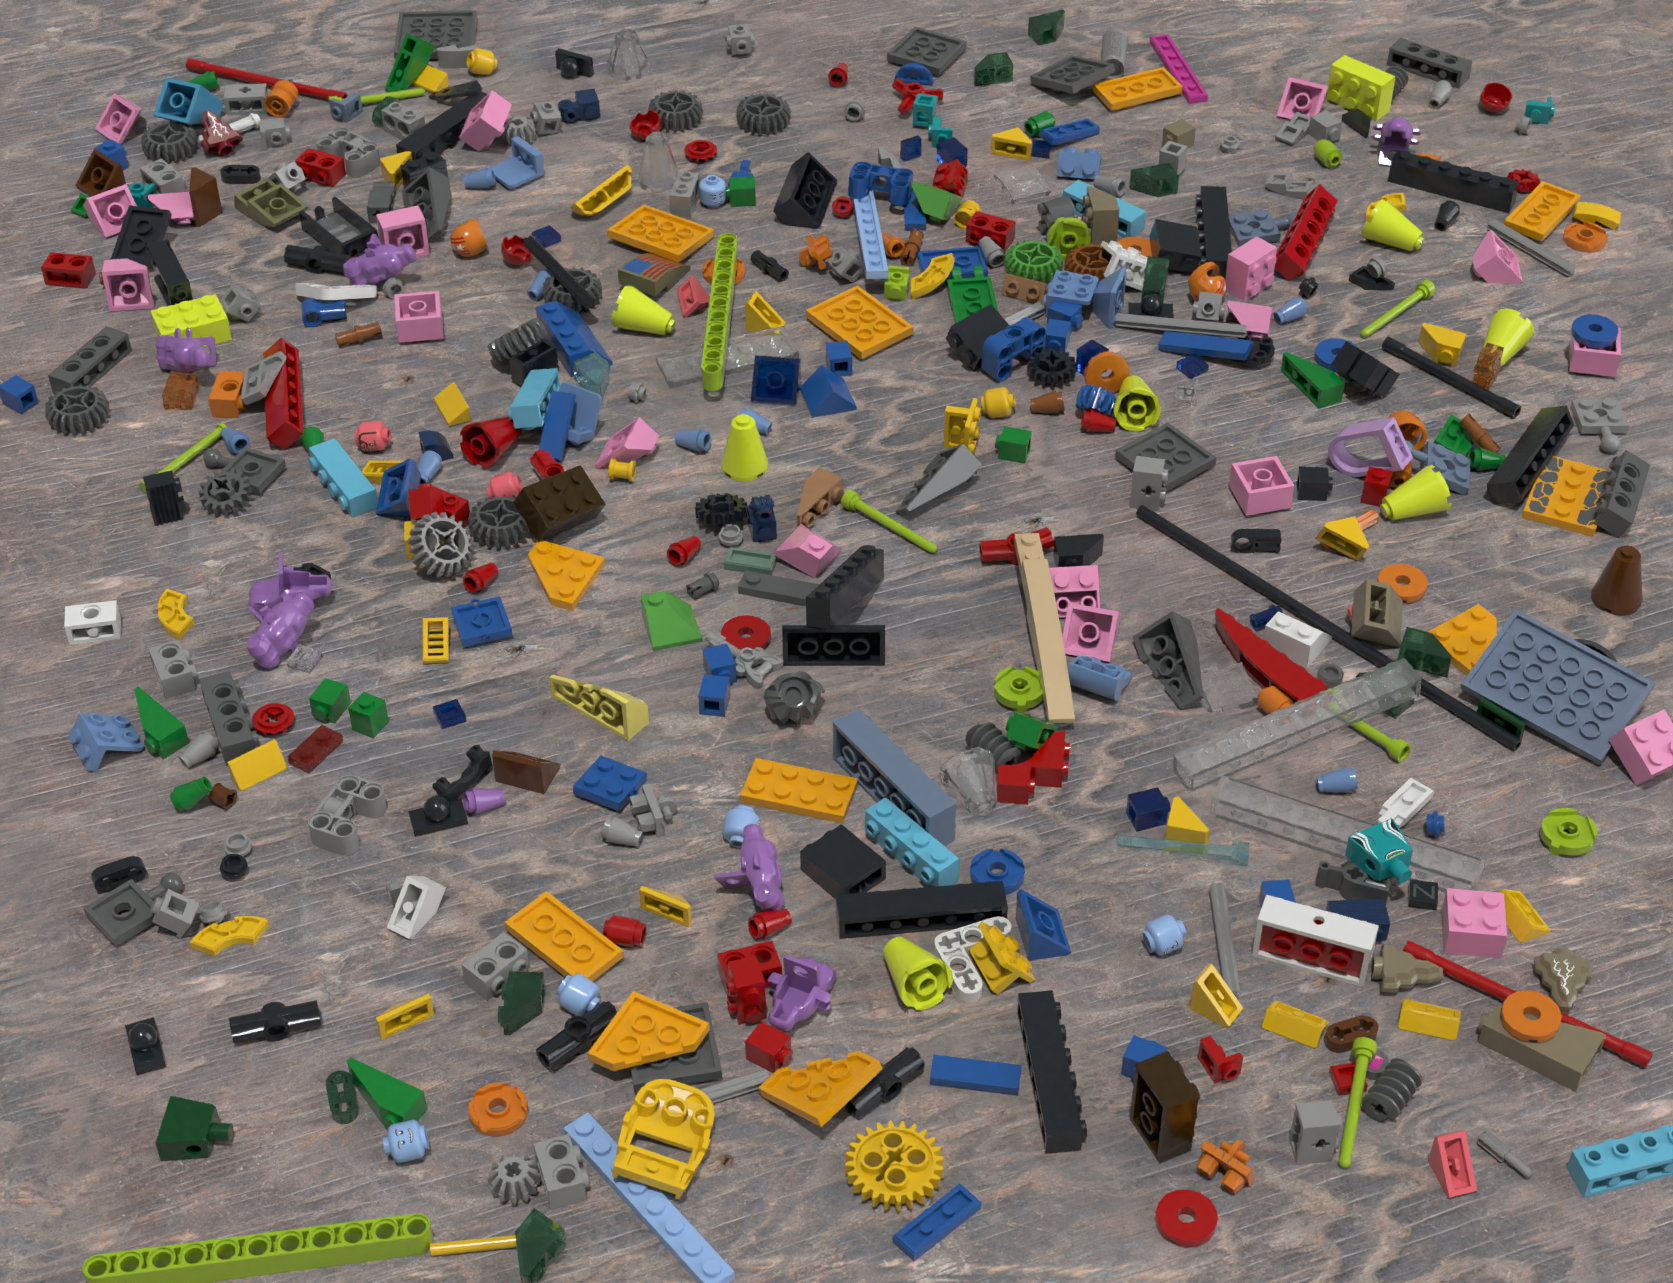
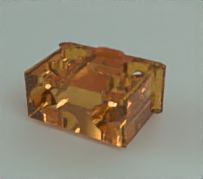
M1491 343L1485 345L1479 353L1477 364L1474 366V383L1490 390L1498 376L1504 347Z
M170 372L162 393L164 409L192 410L199 389L198 374Z

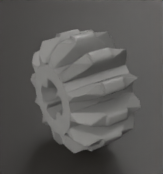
M513 115L503 125L505 130L502 133V138L508 145H512L511 139L519 136L529 144L535 139L534 121L527 116L522 117L520 115L515 117Z
M513 1152L509 1158L501 1154L500 1162H492L491 1171L488 1172V1184H490L493 1197L499 1196L502 1204L511 1200V1203L515 1206L519 1199L527 1203L528 1195H536L537 1186L540 1185L541 1181L537 1163L535 1160H529L526 1153L518 1157Z

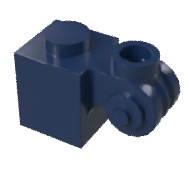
M594 88L575 91V102L566 99L558 103L562 120L571 122L579 118L580 121L600 118V104Z
M769 494L752 497V501L747 506V524L753 543L777 539L776 518L773 512V506L775 505Z

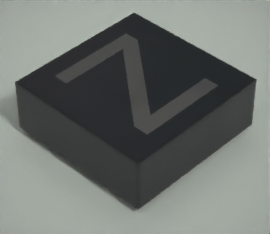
M1410 879L1408 907L1437 910L1438 883Z

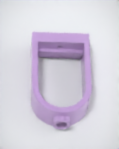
M1394 417L1347 425L1330 442L1328 447V457L1333 465L1340 472L1351 477L1366 476L1369 466L1393 472L1400 471L1413 458ZM1377 435L1387 457L1367 461L1357 459L1347 451L1344 440Z

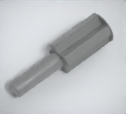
M1486 1129L1480 1134L1477 1143L1501 1163L1506 1160L1526 1178H1530L1533 1175V1171L1511 1153L1513 1148L1490 1129Z

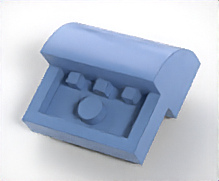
M1084 655L1077 656L1069 663L1068 667L1070 685L1115 701L1120 700L1121 691L1130 683L1132 673L1125 671L1121 666L1104 664L1098 658Z

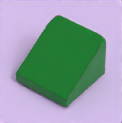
M80 193L70 211L88 219L89 217L83 204L90 197Z

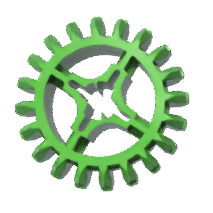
M1024 240L1023 243L1017 242L1016 246H1010L1005 255L1004 266L1007 274L1049 284L1053 280L1056 270L1062 271L1063 259L1061 251L1057 250L1056 246H1050L1049 242L1043 243L1042 240L1039 242L1034 240L1028 242Z

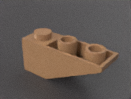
M819 467L805 479L797 513V528L800 524L807 528L811 527L833 504L841 500L844 494L842 477Z

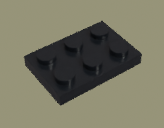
M129 205L110 260L129 259L147 266L148 269H153V259L147 249V244L164 239L172 216L171 212L165 209Z

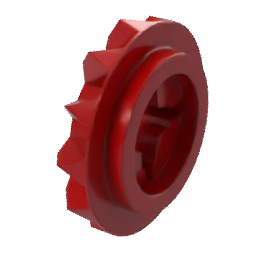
M696 140L685 146V157L689 158L690 161L696 160L698 163L700 161L707 162V160H713L714 156L717 155V147L710 141Z
M1514 169L1507 176L1512 180L1519 181V192H1531L1541 181L1538 174L1532 173L1531 170L1525 171L1522 169L1519 171Z
M281 703L264 705L256 710L252 717V723L256 732H262L264 736L270 733L274 736L278 732L286 733L287 728L293 727V720H295L293 710ZM269 718H270V719H273L274 721H277V720H278V722H276V723H274L273 721H270V722H269Z

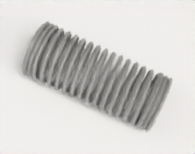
M1110 28L1103 35L1101 62L1114 64L1115 73L1107 76L1109 80L1120 78L1125 72L1128 36L1120 28Z

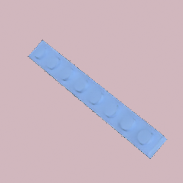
M869 190L865 198H852L866 279H888V266L874 192Z
M589 1113L584 1114L564 1127V1135H570L572 1144H578L580 1153L698 1283H730L735 1279L733 1269L658 1188L619 1175L617 1178L612 1177L618 1144Z

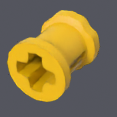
M614 458L610 460L608 469L610 480L623 478L628 479L629 482L634 481L636 461L620 462Z

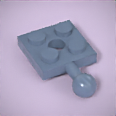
M1268 209L1238 213L1229 216L1230 231L1238 247H1241L1256 236L1266 242L1280 241L1281 233L1278 228L1290 227L1297 213H1291L1287 219L1273 220Z
M1405 440L1413 459L1422 462L1423 468L1429 465L1435 466L1432 470L1435 473L1440 471L1449 489L1466 495L1470 490L1469 458L1430 441L1425 444L1423 452L1414 449L1410 441Z

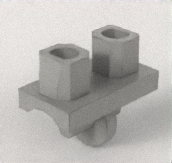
M650 783L642 785V794L629 797L630 808L633 814L647 812L636 815L639 831L648 832L654 830L656 837L665 836L661 823L663 818L666 820L672 818V814L677 809L676 802L673 798L663 795L659 796L656 800Z

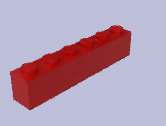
M281 337L263 353V359L280 351L286 356V361L265 396L266 438L271 444L285 450L302 436L303 418L299 349Z

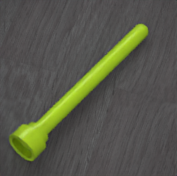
M417 88L361 96V103L369 104L419 97L425 94V90ZM337 96L328 97V100H331L332 98L339 101L344 100L341 97L338 98Z
M1423 280L1416 286L1413 294L1364 328L1360 333L1361 336L1367 338L1418 300L1428 299L1436 292L1434 284L1429 280Z
M849 489L844 493L841 499V506L849 511L859 510L929 553L937 551V546L862 502L863 500L857 492Z
M1330 700L1323 707L1324 710L1387 748L1389 756L1396 761L1402 762L1409 755L1411 744L1403 739L1389 738Z
M1366 1037L1356 1038L1352 1048L1356 1066L1338 1161L1342 1168H1348L1351 1164L1368 1063H1371L1372 1059L1376 1057L1377 1043Z

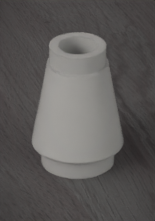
M1444 80L1434 84L1428 102L1431 108L1438 109L1452 95L1451 84Z
M856 97L845 106L844 112L849 120L857 121L863 117L865 101L862 97Z
M1098 175L1094 180V187L1117 197L1124 194L1126 181L1120 176Z
M988 236L980 239L979 246L987 265L994 268L1001 266L1004 263L1005 251Z
M199 733L178 758L189 769L191 766L215 755V751L220 747L210 733Z
M608 816L603 825L601 837L605 838L606 842L639 847L643 832L617 816L614 818Z

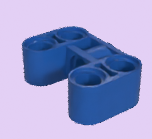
M857 162L853 165L849 174L848 195L851 198L862 199L867 196L869 190L883 191L890 194L889 202L897 206L906 205L912 193L913 172L905 168ZM879 177L885 178L886 181L881 180Z
M1025 317L995 335L989 336L982 347V370L999 382L1005 381L1011 374L1012 359L1015 355L1019 354L1028 360L1029 356L1033 357V352L1040 353L1041 349L1045 350V328L1032 319Z

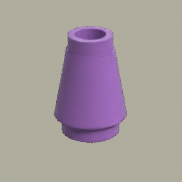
M470 788V791L463 794L464 807L467 813L473 812L476 815L505 805L504 791L502 789Z

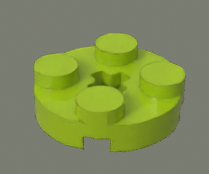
M1060 217L1056 219L1047 233V242H1049L1050 246H1056L1057 250L1061 251L1063 260L1066 259L1069 250H1074L1075 246L1081 247L1082 244L1090 245L1091 242L1087 224L1077 218ZM1067 235H1072L1074 239L1065 242L1064 237Z
M1014 666L1003 669L995 677L994 697L1000 703L1013 708L1018 713H1024L1028 708L1038 705L1044 699L1038 671L1026 666H1022V670H1014Z
M1557 808L1550 811L1546 818H1543L1540 836L1542 841L1548 846L1549 852L1553 855L1575 856L1589 854L1597 837V827L1594 821L1588 816L1585 819L1578 815V810ZM1564 829H1568L1570 833L1574 834L1565 833Z

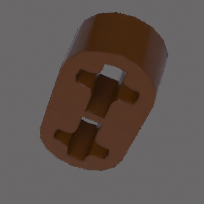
M1365 1015L1334 1023L1326 1029L1325 1046L1332 1052L1344 1053L1352 1050L1356 1038L1366 1037L1375 1041L1378 1033V1023L1374 1018Z

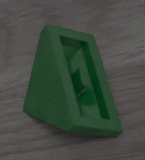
M1482 697L1479 700L1477 712L1522 740L1526 724Z

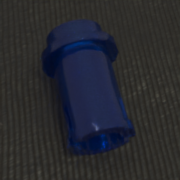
M1271 605L1267 610L1251 614L1249 616L1251 626L1254 630L1264 627L1278 611L1283 613L1280 606Z

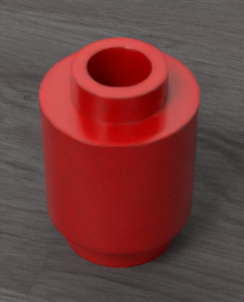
M612 915L610 920L607 919L605 921L603 935L614 944L634 948L636 945H643L647 926L641 923L639 919Z

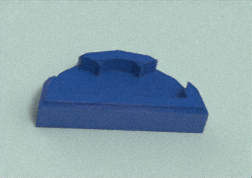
M917 63L901 66L896 72L894 82L896 79H900L904 83H919L931 86L934 84L933 75L929 69Z

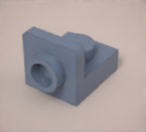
M354 92L342 101L333 98L329 100L331 116L348 123L363 112L361 96L358 93Z

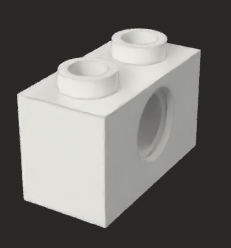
M117 600L65 606L64 627L69 645L121 639V616Z

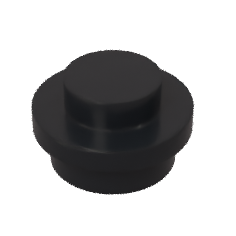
M1314 277L1305 278L1299 286L1300 296L1310 298L1317 290L1319 284L1315 282L1316 279Z
M239 854L225 856L220 864V873L226 879H238L244 876L248 870L247 861Z

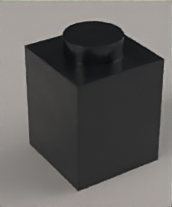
M1299 466L1296 483L1297 499L1327 501L1328 492H1332L1333 478L1329 477L1327 467Z

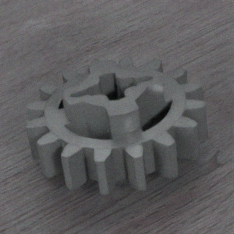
M223 468L222 473H218L215 470L213 477L206 476L207 483H201L202 490L198 491L203 507L209 513L213 511L216 516L220 512L227 516L230 510L237 513L236 508L238 506L244 508L243 501H250L248 494L252 493L248 477H245L243 471L237 473L235 468H232L230 472Z

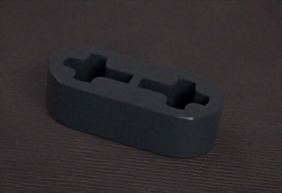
M226 165L220 169L221 179L226 184H254L261 180L260 169L256 165Z
M130 856L96 868L91 874V879L97 891L106 893L131 879L135 883L145 878L147 870L140 857Z

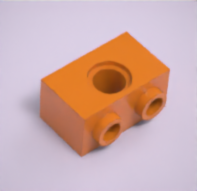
M218 372L208 398L212 417H240L242 409L246 408V404L241 400L244 372Z

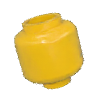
M475 48L472 52L468 53L466 65L473 74L489 76L497 68V59H495L492 51Z
M1006 387L987 389L984 396H981L983 413L987 414L991 419L1009 416L1012 412V407H1016L1014 393L1010 394Z

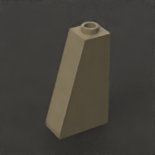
M1495 1006L1489 1015H1483L1477 1028L1481 1031L1478 1043L1575 1092L1599 1057L1606 1037L1601 1032L1561 1022L1559 1031L1552 1039L1537 1043V1040L1529 1039V1042L1512 1036L1503 1027L1501 1021L1502 1007ZM1524 1014L1530 1020L1538 1019L1535 1015Z

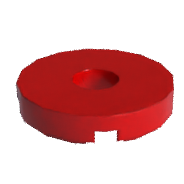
M750 615L737 616L728 620L721 629V635L726 637V641L740 650L746 647L753 650L756 647H761L765 650L766 645L771 642L770 626L759 617ZM742 635H751L750 637L746 638L741 637Z
M1184 1189L1170 1192L1159 1201L1155 1213V1221L1158 1231L1166 1240L1177 1242V1245L1181 1247H1197L1207 1243L1212 1238V1234L1217 1227L1218 1215L1216 1207L1209 1198L1200 1192ZM1187 1214L1192 1216L1194 1221L1185 1223L1178 1217Z

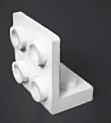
M1111 240L1110 243L1102 241L1101 246L1112 255L1103 276L1107 277L1122 267L1127 268L1125 285L1144 291L1154 269V266L1148 262L1149 258L1141 255V252L1135 248L1129 247L1127 250L1122 248V245L1118 242Z

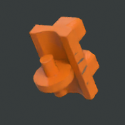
M811 234L806 237L808 248L800 251L799 261L806 267L813 266L818 261V266L822 270L826 267L825 260L833 255V251L830 248L832 245L825 234L816 239Z
M1238 1139L1232 1145L1224 1140L1220 1146L1221 1149L1205 1140L1201 1146L1203 1155L1197 1164L1198 1172L1212 1179L1219 1168L1223 1169L1227 1173L1220 1182L1221 1186L1234 1195L1244 1184L1250 1187L1255 1178L1251 1176L1252 1169L1245 1165L1251 1158V1156L1243 1152L1245 1142Z

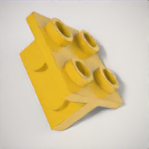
M973 398L970 409L946 406L944 448H951L963 443L973 455L975 454V440H979L981 427L977 426V422L980 421L981 417L978 399Z
M982 921L978 927L984 937L972 946L969 951L991 990L999 994L1018 977L1032 983L1035 980L1030 971L1032 965L1020 954L1018 950L1020 945L1017 940L1011 935H1004L997 926L993 925L991 927Z

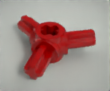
M896 79L892 84V87L901 93L902 102L898 106V111L901 112V115H906L910 110H913V103L918 93L938 96L937 101L943 100L944 94L942 89L924 90V87L919 83L905 84L900 79Z

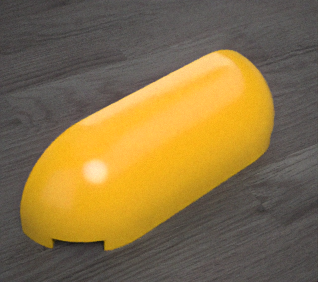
M627 164L577 201L570 209L581 216H593L602 211L632 187V170Z

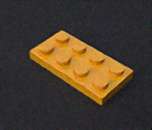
M1164 67L1093 84V92L1111 111L1136 106L1145 102H1153L1165 97H1172L1181 94L1183 88Z
M1542 181L1505 219L1504 224L1520 234L1531 237L1533 240L1543 241L1575 208L1577 202H1580L1581 195Z
M755 758L741 791L740 802L844 824L858 787V778Z
M547 891L505 921V929L565 977L582 974L593 982L624 958L623 950Z

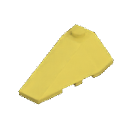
M553 674L549 677L552 697L627 741L649 724L648 705L630 694Z

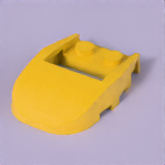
M657 1079L645 1084L634 1098V1104L629 1112L626 1111L623 1118L612 1177L617 1178L619 1175L676 1194L675 1198L680 1200L696 1174L711 1140L709 1137L715 1112L710 1098L695 1087L670 1079ZM637 1133L691 1151L688 1164L631 1145L634 1134Z

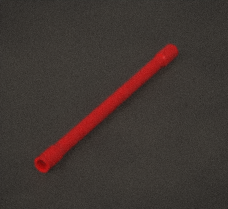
M188 58L186 61L187 70L201 73L215 72L219 76L255 84H266L268 87H273L275 83L283 80L215 65L193 58ZM289 81L296 86L300 94L326 100L331 96L341 97L342 99L348 97L346 92Z
M1410 940L1404 946L1403 952L1411 953L1418 960L1430 961L1443 968L1444 974L1502 1001H1505L1509 995L1517 992L1445 959ZM1561 1012V1022L1605 1034L1604 1048L1619 1054L1622 1058L1641 1067H1648L1653 1052L1632 1042L1621 1040Z

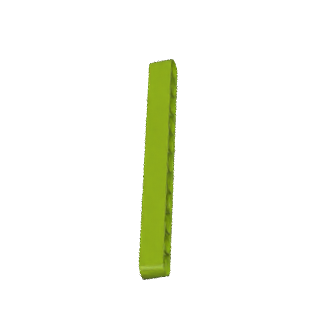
M731 233L721 234L717 240L701 363L702 387L707 391H717L723 386L738 261L737 236Z
M415 1213L97 1254L89 1257L84 1262L82 1270L86 1283H208L422 1255L430 1251V1243H434L429 1218L426 1215Z

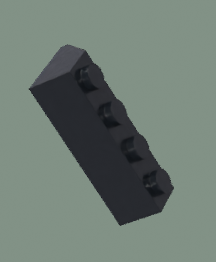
M807 152L791 165L773 212L788 226L818 229L837 179L814 156Z
M782 625L783 666H885V625H834L831 629L806 625Z

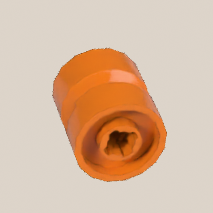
M286 80L275 83L271 92L264 100V107L267 112L274 117H285L298 99L299 93L296 86Z

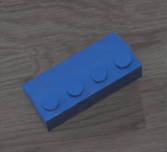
M558 301L548 302L536 307L537 318L546 328L547 336L545 339L557 346L558 359L570 377L613 365L612 360L578 312Z

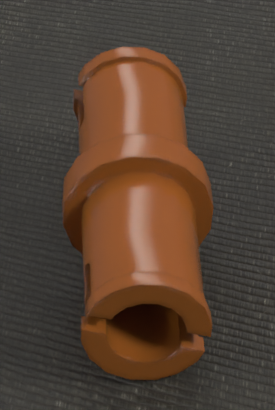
M917 228L912 229L908 240L905 241V249L900 258L903 265H905L907 259V266H911L914 263L915 256L921 249V240L924 237L922 230L919 229L918 235H916Z
M377 321L361 327L357 325L354 326V329L335 333V338L340 348L355 342L360 344L365 339L381 336L382 331Z
M1470 413L1458 422L1472 437L1471 441L1473 443H1477L1481 448L1494 453L1501 449L1488 435V430L1486 428L1483 429Z

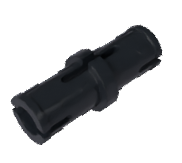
M760 250L752 253L750 260L761 267L764 273L771 274L780 282L787 279L789 271L779 265L776 259L767 257Z

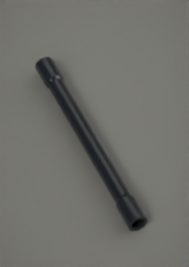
M1389 336L1383 341L1382 348L1390 353L1414 363L1495 406L1496 409L1513 418L1519 415L1522 407L1515 402L1487 390Z

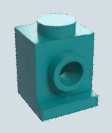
M918 93L913 103V125L928 128L929 124H933V116H936L938 96Z
M134 182L131 186H128L137 206L154 207L148 200V195L157 194L155 184L151 183L148 186Z

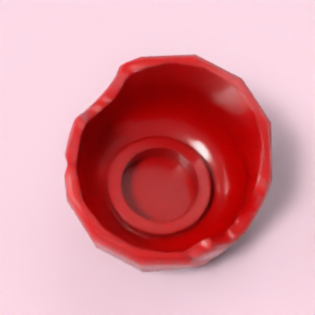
M1496 82L1488 83L1481 92L1479 101L1485 110L1498 114L1508 108L1513 95L1510 89L1503 84Z
M650 109L646 114L638 112L630 122V131L639 140H651L659 134L661 118L657 112Z
M517 235L510 239L505 236L501 244L503 259L513 266L527 264L534 256L524 246V238Z

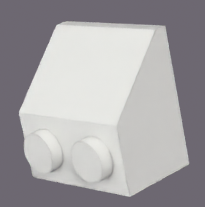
M1279 611L1265 625L1264 640L1268 641L1273 648L1280 653L1286 654L1291 661L1305 668H1308L1332 640L1331 635Z

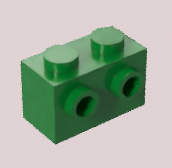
M1014 712V715L1010 716L1006 724V737L1012 739V745L1035 751L1057 731L1058 725L1031 714Z

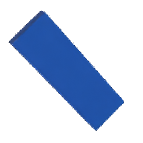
M1087 118L1042 129L1040 137L1053 146L1097 135L1100 132V127Z
M912 188L909 201L904 205L905 230L915 228L917 230H926V213H923Z
M552 391L539 450L549 451L555 461L562 462L576 395L569 392Z
M933 1055L930 1084L1018 1095L1022 1065Z
M959 1183L893 1235V1243L915 1262L981 1209V1201Z

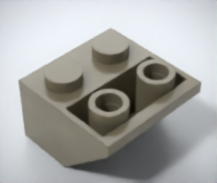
M1087 186V194L1083 195L1085 213H1082V221L1087 224L1091 238L1090 243L1093 245L1100 243L1101 245L1102 241L1110 243L1111 240L1117 242L1119 206L1116 197L1092 186Z
M1366 579L1354 591L1351 637L1397 648L1401 646L1403 601L1391 585Z

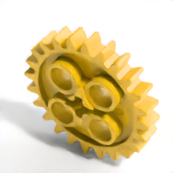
M889 1120L888 1127L884 1128L878 1122L876 1131L866 1127L865 1136L857 1134L856 1143L850 1142L849 1152H846L845 1163L848 1184H853V1193L861 1192L862 1201L871 1197L872 1207L877 1206L879 1202H883L884 1210H888L890 1204H895L897 1211H900L901 1204L906 1203L912 1209L913 1200L923 1204L924 1194L933 1197L934 1188L940 1187V1178L944 1176V1157L941 1156V1146H935V1137L927 1139L926 1129L917 1133L916 1124L907 1129L905 1128L904 1121H901L899 1127H894L892 1120Z

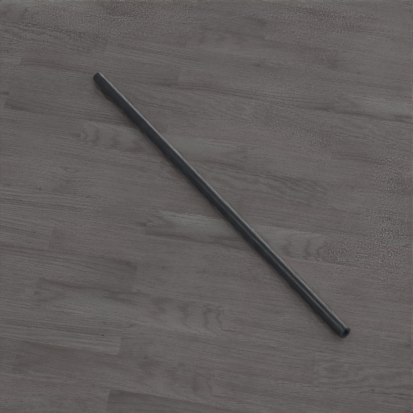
M1141 505L1137 509L1136 515L1318 629L1331 635L1334 639L1514 751L1520 747L1522 740L1362 640L1351 637L1352 634L1146 506Z

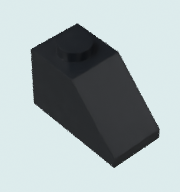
M1103 533L1054 537L1053 556L1056 567L1092 565L1102 556Z

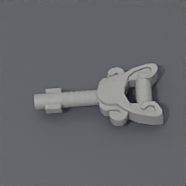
M711 631L705 637V640L709 642L711 647L728 644L732 656L735 658L736 675L746 676L748 682L756 689L762 687L763 677L770 670L778 671L783 666L782 659L771 654H765L764 649L761 647H756L754 650L746 647L740 650L727 642L726 637L719 633L716 635ZM758 664H762V665H761L759 668H757L756 670H753V669H752L753 666H756V665H758Z

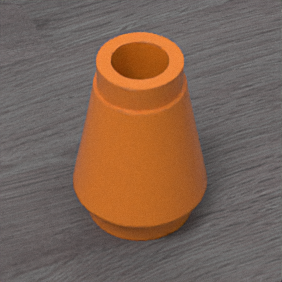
M881 233L885 253L892 258L901 256L905 249L903 240L896 236Z

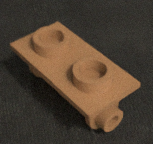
M1005 273L1001 295L1043 304L1044 295H1047L1048 288H1046L1047 283Z

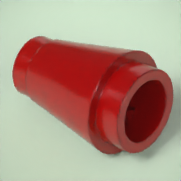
M839 63L830 70L828 79L832 85L843 86L847 82L848 66L845 63Z
M1092 409L1090 411L1084 410L1080 428L1086 429V432H1114L1116 419Z
M691 536L672 543L667 550L669 561L674 565H685L701 548L700 539L696 536Z
M490 562L468 570L463 577L465 588L472 593L481 592L498 575V568L494 563Z
M787 909L756 912L753 917L748 919L751 935L755 939L760 938L762 940L792 923L791 914Z

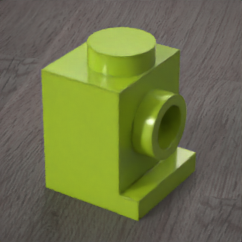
M888 266V279L885 280L884 299L906 301L910 281V267Z

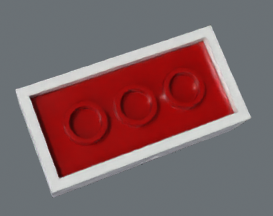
M1266 895L1257 920L1252 956L1364 988L1372 962L1379 925Z

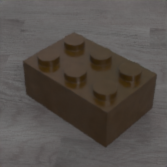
M581 465L522 488L513 502L538 542L595 519L606 505Z
M1168 1051L1136 1063L1129 1118L1159 1164L1191 1151L1193 1137L1195 1136L1194 1127L1197 1119L1198 1100H1200L1198 1088L1194 1083L1189 1082L1184 1075L1180 1062L1175 1061Z

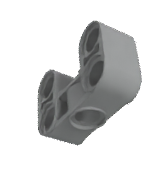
M335 128L316 140L318 151L345 158L347 175L351 178H360L380 166L378 144L350 131L348 128Z
M355 775L340 777L308 819L312 843L319 848L345 856L358 851L360 844L357 828L354 821L350 820V818L356 814L368 818L383 816L387 811L383 786Z

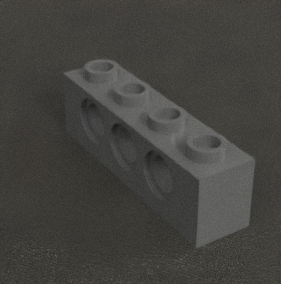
M1399 38L1389 49L1387 65L1401 67L1406 72L1437 82L1444 80L1449 82L1452 87L1460 89L1470 77L1472 61Z
M108 326L103 328L48 375L53 394L56 391L61 392L62 388H70L71 385L73 387H77L79 384L83 387L94 385L132 352L128 333Z
M1627 450L1620 457L1615 456L1609 464L1611 470L1604 480L1606 486L1599 496L1602 499L1595 509L1597 513L1594 521L1595 524L1618 538L1633 524L1650 464Z
M230 670L199 678L203 698L226 766H228L227 762L255 749L256 746H260L256 731H250V729L254 728L250 713L244 714V712L248 711L244 696H238L242 694L238 679H232Z

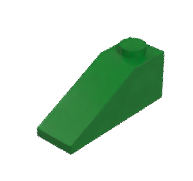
M406 33L384 89L391 92L406 90L428 64L435 45Z
M1283 353L1281 372L1318 409L1342 402L1345 383L1332 370L1291 353Z
M136 687L134 691L146 738L144 744L149 752H155L164 760L189 744L185 725L140 687Z
M351 1057L347 1060L350 1080L387 1129L392 1124L409 1120L418 1121L426 1112L427 1105L423 1090Z

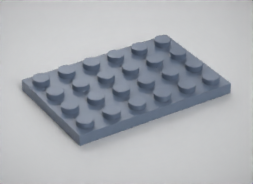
M1517 609L1514 610L1461 683V689L1478 699L1482 697L1523 721L1527 726L1598 765L1602 764L1613 748L1609 739L1629 725L1655 686V682Z

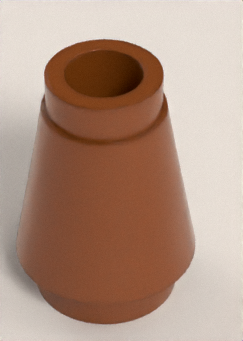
M1053 391L1035 399H1030L1032 413H1059V411L1065 410L1062 392L1056 393V391Z

